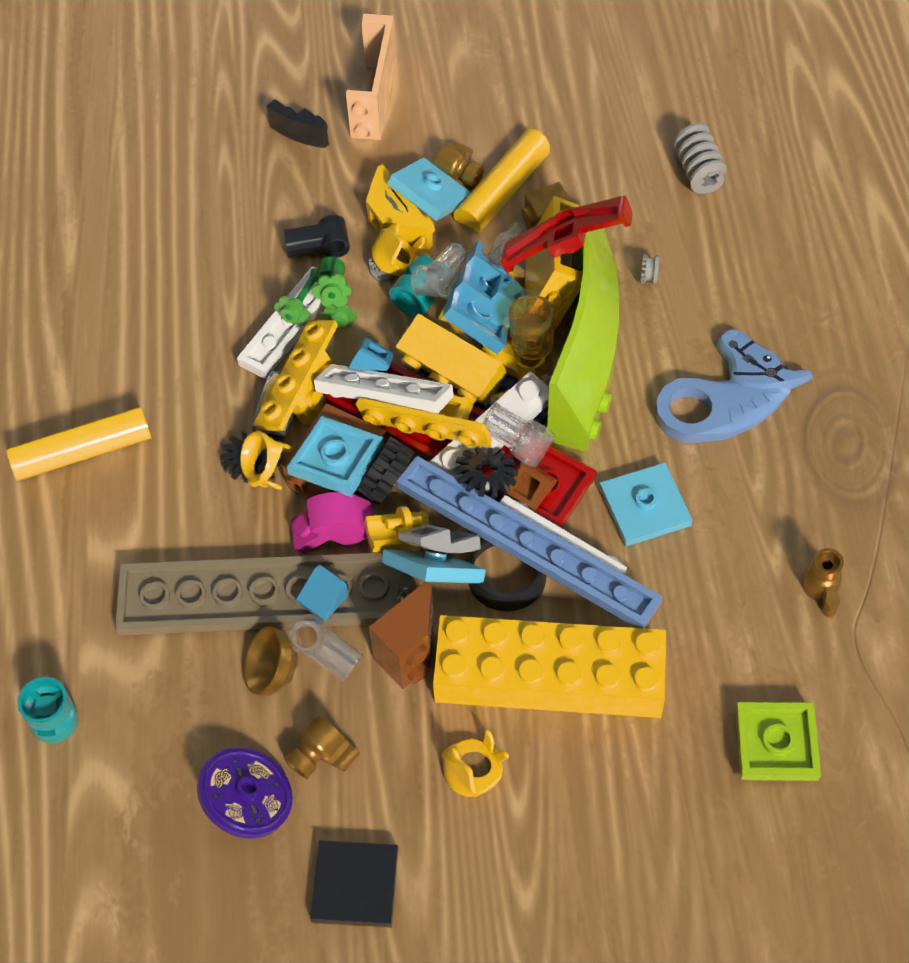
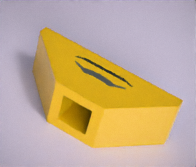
M383 164L378 166L366 199L368 222L378 235L381 229L388 228L394 223H399L398 234L410 246H413L421 236H424L425 243L422 249L428 250L432 248V233L435 232L432 220L428 215L423 216L416 205L390 187L387 183L392 174L389 173Z

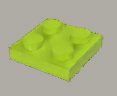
M737 702L735 710L741 780L819 781L821 766L814 703Z

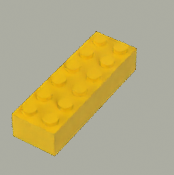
M440 615L433 681L435 703L661 718L665 701L666 630Z

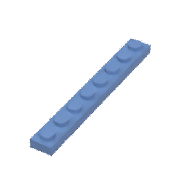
M416 456L397 480V488L476 535H480L481 538L635 628L645 629L662 604L663 596L484 494L483 497L478 496L479 491L475 488L469 493L465 490L468 484H459L456 481L457 478L419 456Z

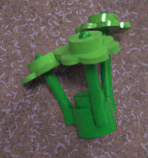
M335 257L323 258L318 269H311L309 279L298 296L291 299L281 296L279 301L274 304L275 310L280 313V316L286 322L305 326L307 319L310 317V312L304 309L303 300L314 285L312 289L313 296L321 299V304L326 306L324 311L319 313V319L335 320L338 324L337 328L352 325L354 319L357 318V312L352 311L351 307L346 305L348 302L347 296L351 294L352 289L349 285H346L344 278L345 264Z

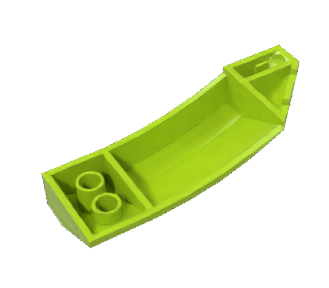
M604 228L586 232L584 246L572 253L571 268L583 272L581 289L578 293L579 301L571 330L549 382L547 441L587 452L591 440L597 441L602 426V421L599 420L601 412L607 414L610 407L612 394L608 393L614 370L619 327L617 270Z

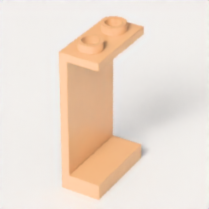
M363 14L362 33L366 67H377L372 92L347 90L346 92L351 138L381 140L397 61L394 16Z

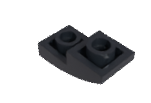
M276 99L266 105L269 125L278 133L296 142L313 147L326 148L329 145L328 126L321 116H315L306 108L296 114L291 107H285Z

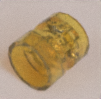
M538 295L519 297L509 308L511 348L516 355L527 360L543 358L554 347V308L550 301Z

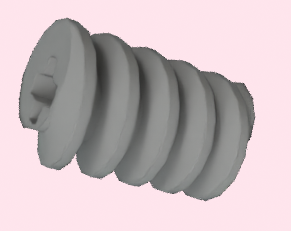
M697 123L686 127L677 134L673 142L674 150L678 154V159L682 163V168L686 172L690 186L698 194L715 192L725 183L724 175L727 171V166L722 161L723 157L718 152V146L714 143V138L706 124Z

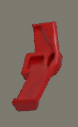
M623 195L575 208L571 207L504 243L501 257L502 267L506 273H510L514 270V266L517 263L545 248L548 249L553 258L562 254H572L584 246L586 232L623 224L624 227L631 226L633 213L627 196Z

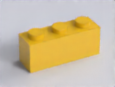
M419 313L396 345L397 350L403 357L401 362L416 372L420 368L430 373L428 378L431 381L452 384V387L458 390L456 395L469 398L473 405L477 402L486 407L508 374L503 363Z

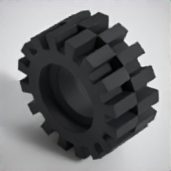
M390 436L356 490L380 505L406 468L414 451Z

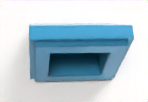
M364 338L348 368L351 370L387 371L394 354L372 340Z
M318 565L313 570L296 601L325 622L348 597L347 585L327 569Z

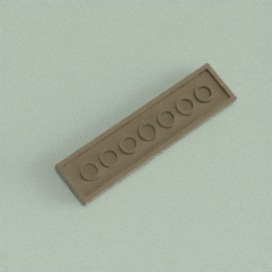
M383 553L120 564L115 630L119 636L259 630L264 627L283 629L372 625L400 602L407 589L404 590L399 600L397 598L404 587L411 590V577L409 574L385 565L382 562ZM318 565H321L345 582L348 590V597L325 622L296 601L313 570Z

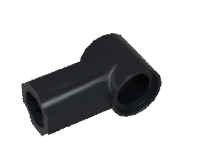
M338 215L325 216L320 219L318 225L284 230L288 258L323 253L326 257L339 258L346 255L350 250L346 221Z

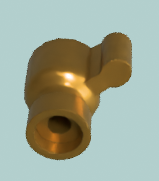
M457 141L453 145L445 143L438 151L433 163L451 178L457 179L460 177L462 183L472 188L480 182L485 170L484 165L474 160L470 161L473 150Z
M831 548L821 549L815 554L814 560L807 566L802 581L805 593L810 598L821 601L823 606L822 613L826 617H833L840 604V597L837 595L842 581L841 570L844 566L842 555Z
M316 716L302 732L300 737L301 746L292 749L284 760L300 776L308 779L316 770V763L319 760H323L339 770L346 771L360 755V752L348 743L332 724L324 718Z

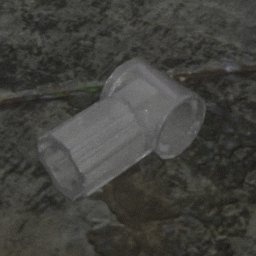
M451 243L428 266L418 265L415 267L411 275V288L416 295L448 298L469 252L461 244Z
M496 402L482 422L486 425L493 439L510 448L511 453L517 459L532 467L538 466L556 438L555 434L544 425L534 420L526 421Z
M314 617L301 619L292 626L289 632V639L295 651L306 654L343 682L363 656L361 652L327 629L319 619ZM302 626L314 628L317 633L315 644L307 645L300 640L299 631Z

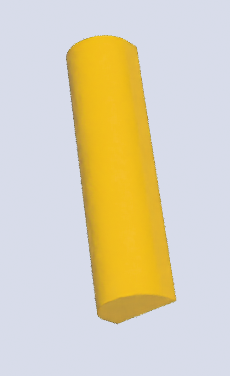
M527 129L454 211V220L480 233L550 153V144L547 138L538 130Z
M138 407L9 448L6 452L17 481L151 439V435L142 408Z

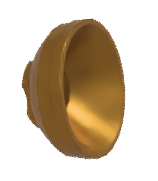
M264 627L251 641L244 663L245 684L251 693L269 696L292 681L294 671L298 666V654L295 652L289 636L284 631L274 627Z

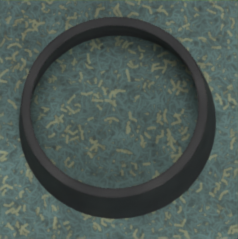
M485 539L480 542L481 549L473 551L470 563L474 564L480 554L495 545ZM539 571L531 585L515 593L496 592L487 588L482 582L468 583L472 594L483 605L498 611H516L531 605L539 598L546 585L547 576Z

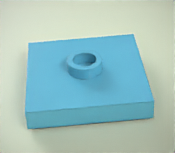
M425 157L392 174L387 183L435 221L455 211L471 193Z
M321 416L288 464V474L352 497L382 450L384 438Z
M666 463L600 483L599 490L625 547L692 526L693 519Z
M384 549L382 562L385 565L425 582H484L486 569L444 552L428 549L425 551Z

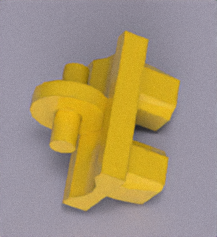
M407 506L398 507L395 514L366 516L364 520L371 553H383L384 549L420 551V547L400 541L398 533L429 525L427 511L410 512Z

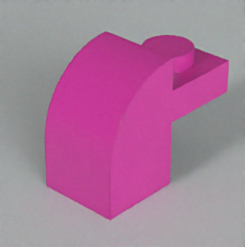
M341 492L323 493L307 499V510L291 519L294 550L305 554L328 540H333L350 548L368 538L364 520L366 516H373L372 502L354 494L352 497H349Z

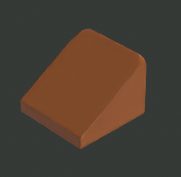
M521 462L517 469L518 476H513L517 483L515 486L509 484V492L506 494L535 511L555 486L558 479L530 462Z

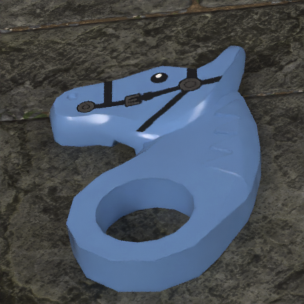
M728 330L717 340L716 349L727 362L729 380L711 381L700 378H678L663 387L656 399V423L666 436L682 443L725 440L760 424L785 401L791 389L813 379V375L810 370H788L777 354L758 345L739 330ZM693 397L707 405L710 415L698 423H685L674 417L669 407L677 399Z

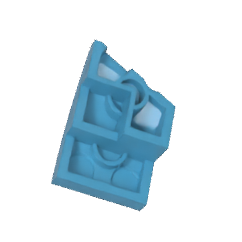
M477 240L458 273L442 317L495 354H498L506 346L509 327L525 311L528 293L509 273H506L501 264H493L484 255L483 250L485 246Z

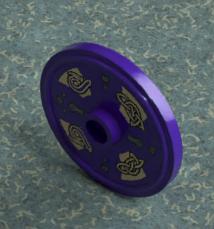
M229 748L216 753L206 762L197 781L199 803L206 816L218 828L237 837L254 839L272 834L282 826L292 808V788L284 771L271 758L252 749Z

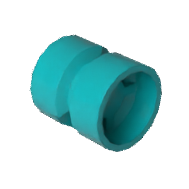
M418 255L408 265L406 272L390 288V299L405 314L414 318L418 313L424 316L433 305L435 298L448 285L449 275L445 268L433 258Z
M51 677L35 678L21 689L17 699L18 710L37 739L52 744L70 737L79 721L78 711L60 681Z

